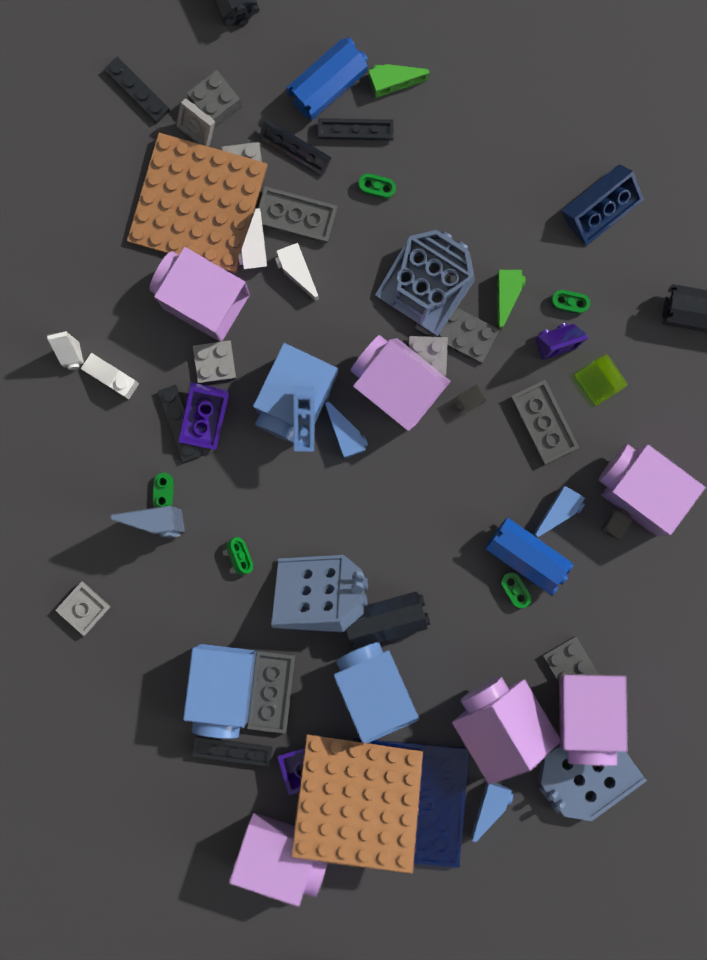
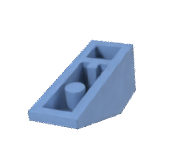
M295 387L294 451L314 452L315 387Z
M326 402L325 406L344 459L365 452V447L368 446L365 435L361 436L360 432L330 402Z
M563 486L533 535L539 537L575 515L576 512L580 513L585 505L583 503L585 498L567 486Z
M486 782L470 836L472 841L477 842L506 811L507 805H511L513 794L509 787L497 783L488 784Z

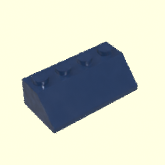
M619 164L561 211L567 225L582 243L587 246L641 203L644 198L634 172Z

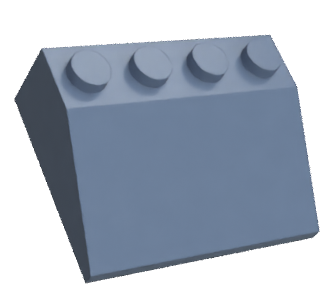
M173 506L111 515L112 520L160 534V537H180V533L185 532L182 509Z

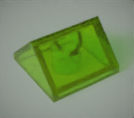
M605 354L575 374L596 406L628 385L608 354Z

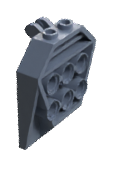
M438 230L410 236L375 296L438 336L475 282L471 255L467 249L468 246L461 241L455 242L452 240V236L445 231L441 233ZM418 256H424V260L421 263H415ZM433 266L440 267L437 273H431ZM411 275L409 282H402L404 276ZM449 276L456 277L453 283H446ZM421 285H426L427 289L423 293H419L418 288ZM436 295L443 296L439 303L433 302Z
M345 555L278 558L271 626L272 628L343 632L364 614V606H367L365 589H368L367 577L364 578L363 571Z
M560 743L541 760L538 779L542 785L539 787L540 791L548 801H553L550 805L557 814L561 812L564 817L593 821L647 781L626 751H617V765H601L597 770H593L592 765L570 764L569 767L564 768L562 767V762L568 758V750L561 749ZM582 775V781L575 784L574 777ZM607 777H612V783L609 786H605L604 780ZM588 791H593V797L589 800L585 799V794Z

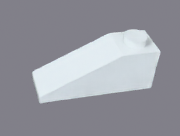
M260 208L255 209L242 247V253L239 254V263L244 266V269L267 266Z
M298 243L277 250L278 257L275 260L278 268H282L284 273L315 301L319 300Z
M68 332L47 336L52 349L63 367L73 370L79 368V365L84 364L79 341Z
M92 353L81 367L82 370L127 399H130L139 385L134 379Z

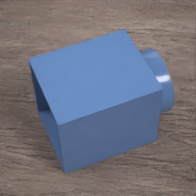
M284 343L253 406L257 414H259L255 426L294 444L295 387H315L316 424L338 378V368Z
M380 643L362 647L336 661L340 672L334 674L363 743H370L419 721V717L390 651L383 652Z
M199 644L193 647L184 714L185 721H193L192 733L215 738L239 737L240 727H245L249 719L257 650Z

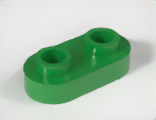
M367 173L359 179V189L365 194L383 199H389L395 194L396 185L389 178ZM369 182L372 186L366 187L365 183ZM388 187L390 191L384 192L383 188Z
M558 290L551 299L554 308L571 313L583 314L590 307L589 298L581 293ZM558 298H562L564 303L560 304ZM577 302H581V303H582V307H581V308L577 307V305H576Z
M159 473L154 479L153 505L155 508L172 506L174 479L168 473ZM161 479H166V485L162 486L160 484ZM160 498H165V504L161 505L159 503Z
M240 537L230 539L226 544V549L235 572L241 576L250 573L253 570V562L244 540Z
M515 573L503 575L501 586L512 604L517 608L529 606L531 595L520 577ZM510 578L514 581L512 586L507 584V580ZM519 595H522L524 597V600L522 602H518L517 597Z

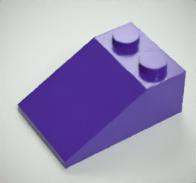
M564 323L557 326V330L550 332V329L539 332V336L536 337L535 341L543 361L578 349L589 338L575 324L568 325Z
M190 382L178 442L214 450L217 449L229 396L228 390Z

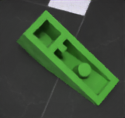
M379 64L369 70L368 78L374 95L377 98L427 81L429 79V70L390 64L381 66Z
M499 270L497 273V328L502 330L522 287H525V276H522V270Z

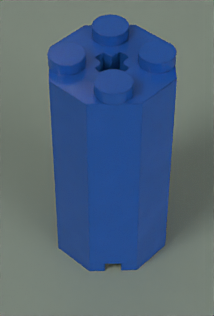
M350 37L342 38L286 87V93L289 97H294L292 101L294 106L306 118L309 117L312 121L368 71L366 63L368 58L363 51L359 52L355 48V44Z
M505 518L495 531L494 536L487 543L485 550L541 590L553 596L558 589V585H563L569 576L567 574L571 571L574 564L514 521Z

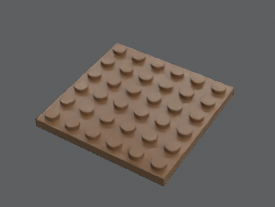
M158 133L127 242L167 254L173 251L180 255L183 248L186 247L222 269L237 273L239 254L242 253V247L255 212L268 164Z
M307 735L291 858L412 874L423 752Z

